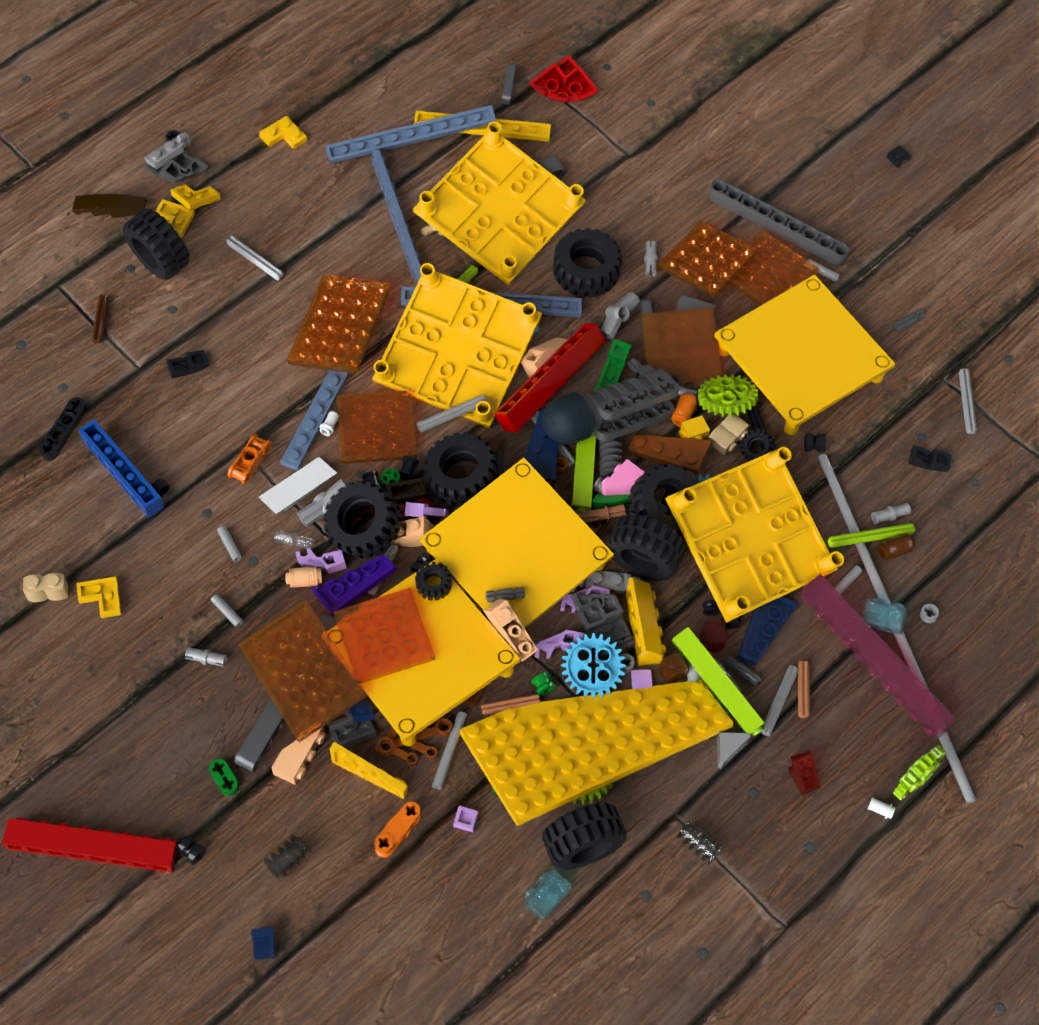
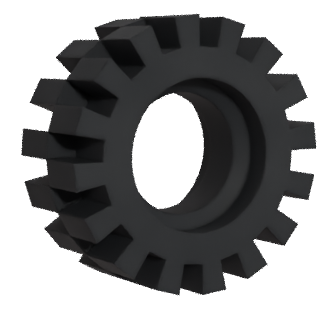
M757 429V432L754 430L750 431L751 435L746 433L745 436L747 438H742L743 444L740 443L742 448L740 451L748 462L777 449L771 435L764 430L761 432L760 429ZM757 442H763L765 444L764 450L758 454L753 453L752 446Z
M429 562L425 563V568L422 565L420 571L417 570L416 589H418L419 595L422 594L424 599L428 596V600L432 601V597H435V601L439 600L438 596H441L443 599L445 594H449V589L452 587L451 573L446 566L442 567V563L439 562L438 566L436 562H432L430 566ZM431 576H437L441 579V583L437 586H429L426 580Z

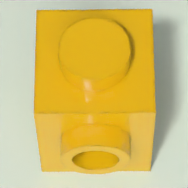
M702 415L682 422L681 429L679 430L680 438L708 440L710 429Z

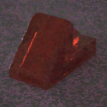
M808 749L790 757L792 766L788 768V771L800 793L804 795L820 788L813 753Z

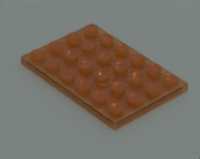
M323 274L287 358L288 364L357 374L391 290L390 283Z
M306 599L238 644L299 743L368 696Z

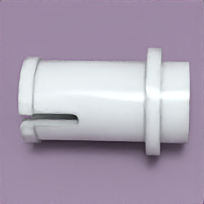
M332 411L328 413L326 420L320 425V432L323 435L330 436V434H333V428L340 418L339 415Z
M872 797L868 810L885 816V819L887 817L891 819L896 807Z

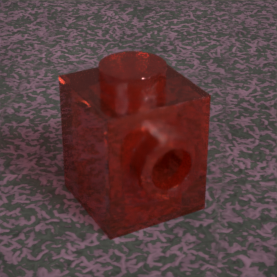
M724 621L704 622L702 632H700V642L704 644L707 651L718 653L725 649L727 642Z

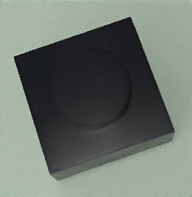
M899 145L887 153L886 158L899 168L910 161L911 155Z

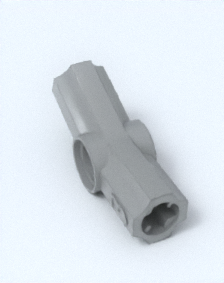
M633 292L627 293L615 305H610L606 308V320L600 331L607 340L614 339L621 323L627 321L629 314L638 306L640 300Z
M343 479L336 482L327 492L324 491L318 494L311 504L297 512L304 526H310L322 518L324 514H327L325 508L327 503H331L332 500L330 498L332 495L338 494L337 490L341 487H347V483Z

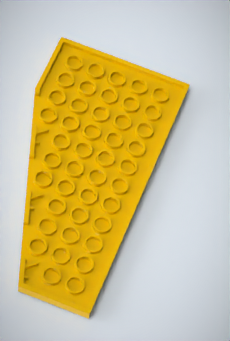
M699 679V683L685 681L649 688L610 692V694L603 693V697L595 694L594 698H592V695H587L586 697L580 696L544 701L538 704L505 709L460 729V735L515 824L519 826L733 727V721L703 681Z

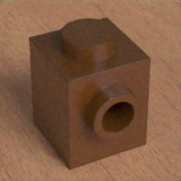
M681 652L662 658L659 671L661 676L665 678L666 683L671 684L685 679L688 667Z

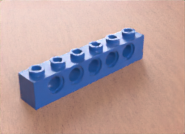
M95 419L79 429L82 441L148 519L164 508L160 495Z

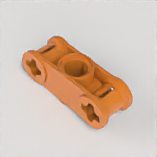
M254 433L235 462L230 466L227 476L242 481L244 485L248 484L264 457L269 453L272 441L259 438Z
M405 803L376 837L374 845L378 856L382 858L391 856L419 823L421 815L420 807L417 803ZM413 811L415 812V815H412V814H411L410 816H408V814H407L408 812H409V813H413ZM386 843H388V847L384 846L381 848L380 844L385 845Z

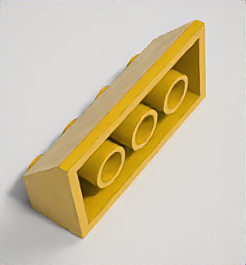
M629 578L625 596L632 635L635 641L634 646L638 666L661 664L662 658L666 656V648L664 644H661L660 639L663 637L661 626H658L657 623L659 611L658 608L654 607V602H656L655 591H651L649 583Z

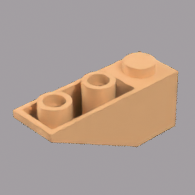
M556 337L531 348L521 360V364L528 377H531L568 339Z
M424 516L399 522L401 529L396 532L398 537L396 540H392L390 544L398 547L423 546L420 538L435 526Z
M498 599L483 610L494 628L519 656L521 661H524L538 650L507 600Z
M322 724L318 725L282 749L272 766L273 775L296 785L298 779L301 780L304 777L307 763L312 762L314 759L317 745H321L325 739L324 726Z

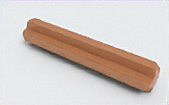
M799 661L798 716L800 718H808L810 715L809 662Z
M531 694L484 703L481 705V711L484 716L496 714L505 709L540 703V697L538 694Z

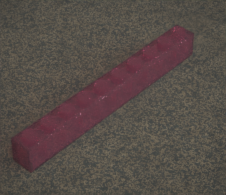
M821 574L803 587L802 599L807 605H811L815 609L816 615L828 623L829 629L841 637L842 643L855 652L854 655L858 661L864 662L868 666L870 674L880 679L883 688L888 692L891 691L897 703L909 711L910 717L923 726V731L929 737L932 736L937 740L954 726L957 719Z

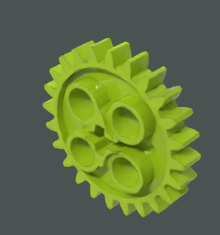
M724 374V377L717 375V379L711 377L710 381H704V384L700 385V389H698V402L700 406H703V410L708 409V413L714 411L715 416L721 413L722 417L725 414L731 417L732 413L738 416L740 411L746 413V409L752 410V406H756V402H758V389H756V385L753 384L752 380L748 381L747 377L741 379V375L734 377V374L730 377H727L726 374Z
M938 745L926 755L921 756L899 780L900 784L893 794L899 800H902L914 790H917L931 778L933 772L940 766L941 763L939 762L947 751Z

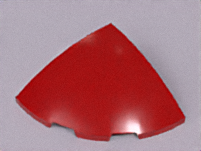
M570 55L558 63L555 62L529 82L532 88L541 95L560 102L581 101L599 92L598 88Z

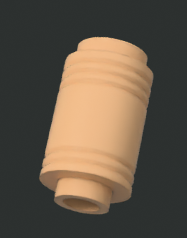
M317 566L289 568V572L285 573L286 584H290V588L322 584L321 568H317Z

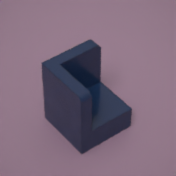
M274 928L251 929L254 959L276 958Z

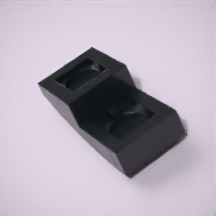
M204 350L186 352L185 357L167 359L166 363L171 379L193 374L209 367Z
M914 445L911 448L909 464L928 470L948 472L952 455L936 448L929 451Z

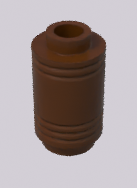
M903 534L883 541L878 545L879 555L882 559L890 560L913 552L915 547L914 538L908 534Z

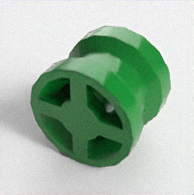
M389 468L382 472L381 484L383 488H385V484H390V481H394L392 483L400 482V474L397 470Z
M543 672L531 680L533 686H536L539 696L547 695L556 688L555 683L550 680L549 672Z

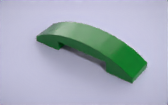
M614 339L607 361L594 390L600 388L607 389L609 385L619 382L632 346L631 344Z

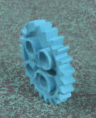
M595 633L592 634L590 639L584 634L583 641L577 637V644L570 642L572 649H565L569 655L562 656V659L567 661L561 664V667L566 668L562 675H568L565 683L572 682L570 689L577 687V695L584 691V697L588 693H591L592 698L595 697V693L603 697V691L610 694L609 688L611 687L616 690L617 687L614 683L622 682L618 676L625 675L623 671H620V669L626 667L625 664L620 663V661L625 659V656L618 655L622 649L615 650L616 642L609 644L610 637L604 641L603 634L598 639H596ZM592 648H595V664L599 665L595 669L594 684L591 683V667H588L592 661ZM580 651L588 652L589 658L586 661H581L578 658ZM606 651L609 654L608 660L601 661L598 658V653ZM580 671L588 672L589 678L586 681L579 680L577 675ZM606 671L609 674V679L606 681L599 680L598 673Z

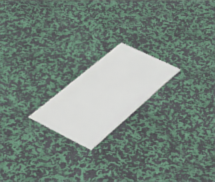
M318 457L259 496V498L277 514L337 474V472Z

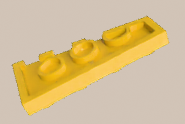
M333 742L330 747L332 763L405 799L408 793V786L405 781L392 777L384 770L377 768L336 742Z

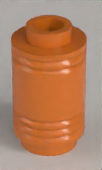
M684 393L680 396L671 416V420L676 426L681 427L682 422L691 419L698 403L696 396L691 393Z

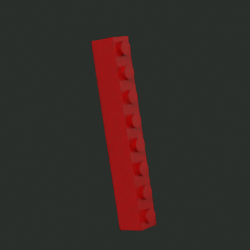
M584 323L494 413L503 431H520L522 426L533 418L534 414L545 405L547 400L554 396L556 391L565 385L568 379L577 373L579 368L600 349L605 339L596 323Z
M16 817V819L8 818L2 840L4 847L10 850L172 873L177 857L176 848L178 847L173 839L166 837L161 838V840L153 839L152 836L144 834L137 837L132 836L129 832L116 834L111 833L108 829L91 830L87 826L74 828L65 823L52 825L44 820L31 822L23 817Z

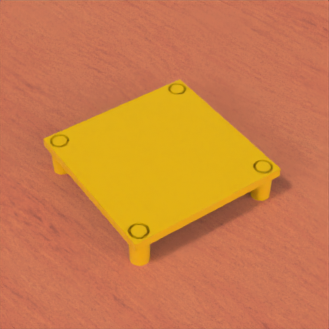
M494 121L488 124L486 134L431 191H423L420 194L419 203L413 208V212L509 286L581 209L586 200L582 198L584 190L581 185L574 184L569 188L501 135V125Z
M425 263L420 268L421 277L382 359L374 364L375 374L372 380L443 410L484 395L486 401L478 402L475 410L460 417L491 428L495 419L494 413L500 408L539 324L542 312L536 311L533 303L518 304L435 271L432 264Z
M815 274L718 330L714 335L718 340L717 353L724 357L731 355L786 419L784 431L788 435H796L801 424L871 381L874 383L882 382L886 372L895 366L893 360Z
M780 447L777 450L665 498L726 623L838 570V567L844 563V557L840 552L834 551L829 553L785 465L791 459V451L787 447Z
M522 458L420 538V542L426 548V553L442 563V567L446 566L450 570L451 577L482 611L494 603L486 601V591L494 590L496 592L499 589L513 588L514 590L516 589L515 587H523L525 598H514V600H507L525 629L594 572L602 571L606 563L614 557V553L525 458Z
M436 559L433 560L432 562H436V565L438 566L439 562ZM415 572L322 634L323 640L330 647L331 654L338 657L399 734L401 743L405 746L415 744L417 740L416 734L499 676L504 678L512 676L514 666L520 662L519 656L452 577V587L449 589V594H445L443 599L441 596H438L439 600L435 601V597H432V601H430L428 596L424 599L422 594L419 595L418 589H416ZM431 576L427 578L426 583L429 586H437L441 583V579L437 576Z

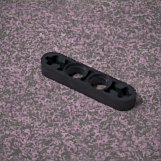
M74 397L67 403L40 445L39 452L44 460L51 461L58 456L85 414L87 407L84 399L81 397ZM66 418L73 419L72 423L68 425L63 424V421ZM56 433L64 434L61 439L53 438Z

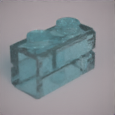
M873 598V600H867L861 622L866 627L902 635L908 613L902 604H885L884 600Z
M554 869L549 873L545 871L538 879L540 884L535 889L531 887L524 895L526 898L524 901L525 907L541 921H544L572 888V885Z

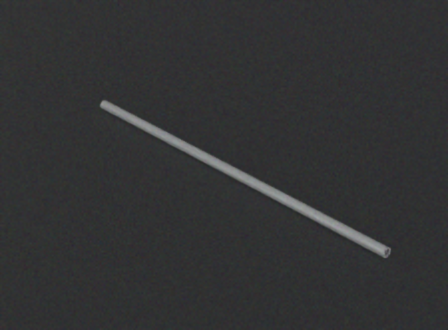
M821 454L818 456L819 462L850 533L860 532L827 454ZM865 542L855 544L940 743L943 749L947 751V759L967 804L975 802L976 797Z

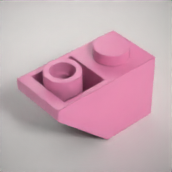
M626 459L623 464L619 463L616 466L611 477L607 476L602 482V494L604 496L632 494L630 493L631 487L645 472Z

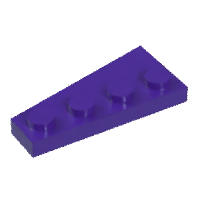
M383 554L362 564L359 569L349 570L344 573L345 575L335 580L332 578L327 580L326 584L320 587L314 586L310 589L329 613L335 617L397 570Z

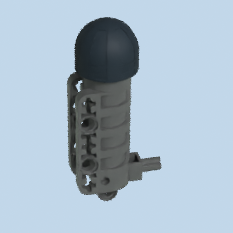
M632 358L628 362V366L635 372L633 378L624 380L622 384L615 383L609 385L607 389L600 388L594 390L591 394L585 393L580 395L577 392H571L550 401L543 413V428L553 441L569 445L586 440L591 437L592 433L601 441L612 440L670 419L674 412V406L669 400L677 397L681 379L676 375H669L663 369L655 370L650 364L642 366L637 359ZM646 414H651L655 417H648ZM616 425H622L624 428H618Z

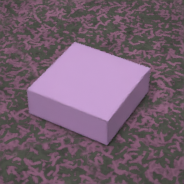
M651 669L631 670L632 689L652 687Z
M459 805L453 827L473 832L479 811Z

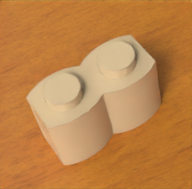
M732 413L731 417L728 415L711 432L708 440L712 441V447L725 456L728 452L732 453L738 445L736 443L742 440V438H747L745 434H749V424Z
M50 573L45 576L29 575L23 578V591L30 602H43L47 599L59 601L68 598V583L65 576L61 573Z

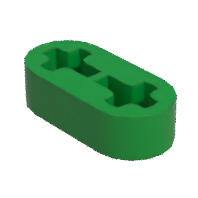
M222 759L213 760L209 765V771L219 790L225 796L235 795L239 785L228 764ZM218 765L222 767L224 774L222 776L216 771L215 767ZM227 779L232 784L231 790L225 788L224 780Z

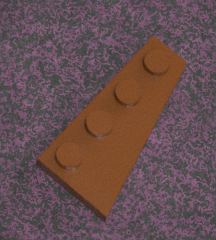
M635 434L628 447V453L662 464L672 463L673 467L680 465L683 467V470L686 471L688 469L690 472L698 474L712 446V441Z

